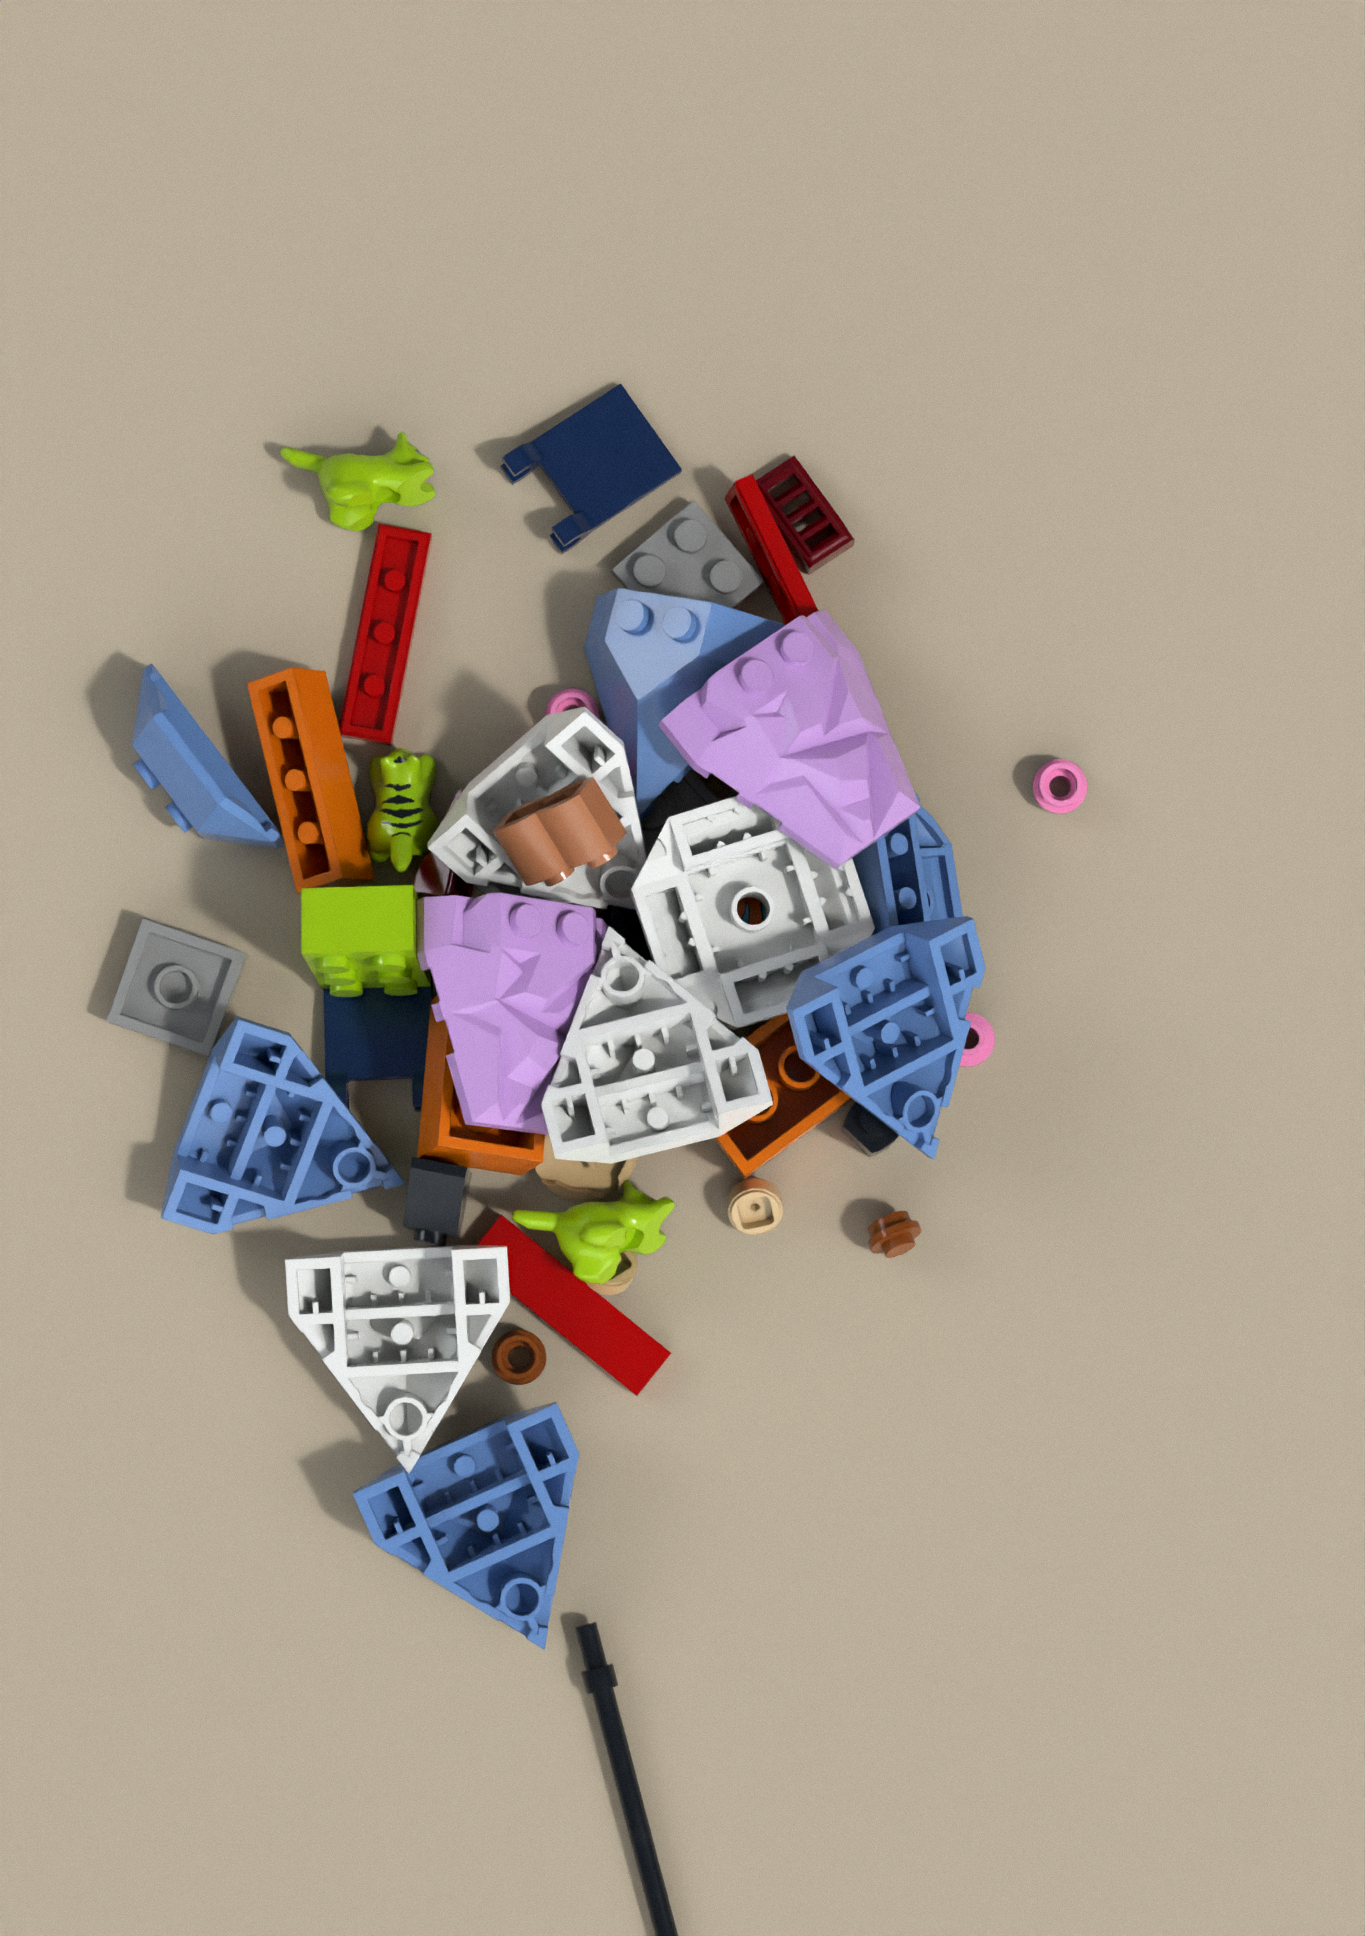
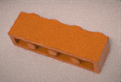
M291 667L247 683L296 892L301 893V888L354 887L375 880L326 672Z

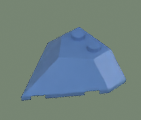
M616 588L597 596L584 650L607 726L624 742L640 822L655 808L652 802L672 781L679 783L692 769L658 726L660 721L686 698L700 690L706 681L718 670L784 627L785 624L713 602Z
M963 916L891 926L802 971L786 1007L799 1058L920 1152L933 1160L935 1159L940 1140L934 1137V1132L941 1106H949L971 1021L966 1020L965 1016L973 987H981L985 972V964L974 919Z
M237 1016L212 1048L175 1144L161 1210V1219L210 1234H217L234 1229L233 1225L262 1217H266L267 1220L350 1199L353 1198V1193L383 1186L384 1189L400 1186L405 1184V1181L289 1032Z
M557 1402L496 1419L422 1452L410 1474L399 1463L352 1492L375 1545L391 1555L401 1558L420 1570L426 1577L497 1621L500 1620L526 1636V1639L545 1650L551 1606L555 1594L570 1509L569 1504L579 1458V1451Z

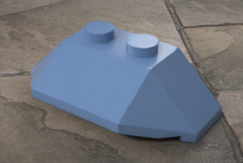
M151 663L143 669L132 746L141 758L133 763V766L152 790L160 784L173 799L165 808L182 831L186 833L194 827L202 839L274 849L282 847L285 844L282 834L155 666Z
M915 793V795H916V797H917V800H918V802L920 803V798H919L918 795ZM921 805L917 813L852 858L875 926L871 936L891 926L963 917L952 844L934 818Z

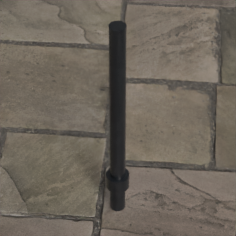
M597 1623L575 1627L586 1668L585 1671L581 1672L586 1694L592 1693L655 1936H678L613 1688L618 1686L613 1663L607 1664Z

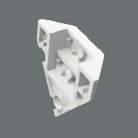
M585 706L546 715L468 783L428 841L427 848L466 883L487 886L489 881L520 887L521 893L606 910L608 905L636 910L630 890L648 856L624 742ZM594 777L627 832L616 846L618 853L611 860L597 868L590 869L587 863L574 867L575 870L569 877L553 886L547 887L544 881L526 886L493 833L494 828L507 813L537 798L551 795L579 780Z
M609 926L602 942V950L593 974H590L562 1047L561 1058L551 1084L546 1089L541 1103L555 1159L612 1164L720 1137L772 1106L773 1100L759 1050L742 1037L740 1039L716 1019L715 1013L651 960L647 962L625 943V939Z
M437 1245L341 1251L285 1259L289 1317L298 1329L305 1334L323 1358V1362L374 1429L381 1434L396 1454V1458L408 1474H410L510 1303L507 1246Z

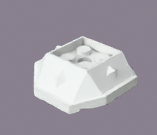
M736 796L668 817L630 890L653 963L715 1013L718 1021L734 1030L787 1014L786 1007L802 971L871 937L875 929L852 858L835 870L778 829L780 821L756 804H753L750 809L735 799ZM746 897L758 899L765 907V920L757 925H750L742 921L737 913L738 901Z

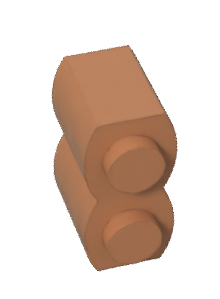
M594 777L579 780L551 795L537 798L507 813L493 830V833L525 885L530 886L544 881L547 887L553 886L569 877L574 872V867L587 863L589 868L593 869L611 860L618 853L617 844L627 833Z

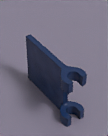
M621 383L535 440L523 444L506 454L502 458L504 463L500 467L512 485L525 478L538 466L541 467L573 514L553 526L551 529L553 533L550 535V539L561 554L572 549L595 529L682 472L679 464Z
M432 974L431 986L417 987V993L413 995H388L384 993V987L363 988V994L356 997H336L330 995V989H323L325 1079L347 1108L350 1110V1081L412 1079L413 1107L415 1112H421L430 1004L433 999Z

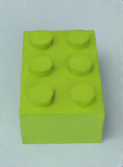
M413 885L301 888V954L322 990L330 989V995L336 997H356L363 994V988L384 987L385 994L405 996L416 994L417 987L431 986V970L421 971L417 957L416 900L419 897Z

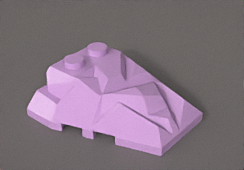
M826 610L814 612L808 617L804 615L797 617L718 670L706 681L700 690L681 702L658 725L693 770L706 779L712 773L739 792L735 798L737 801L749 809L753 804L759 806L780 821L778 829L835 870L917 813L920 809L919 802L884 718L860 653Z
M487 893L477 898L450 895L423 897L416 900L417 957L421 971L430 969L440 1002L431 1006L436 1022L444 1020L446 1022L454 1050L446 1056L466 1125L549 1135L541 1103L546 1089L551 1084L561 1058L562 1047L590 974H593L602 950V942L609 927L603 919L596 918V911L593 908L505 893Z

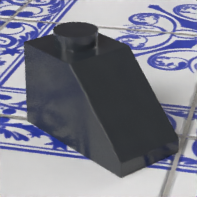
M412 1157L403 1226L415 1230L413 1240L446 1246L447 1236L460 1238L472 1173L467 1167Z

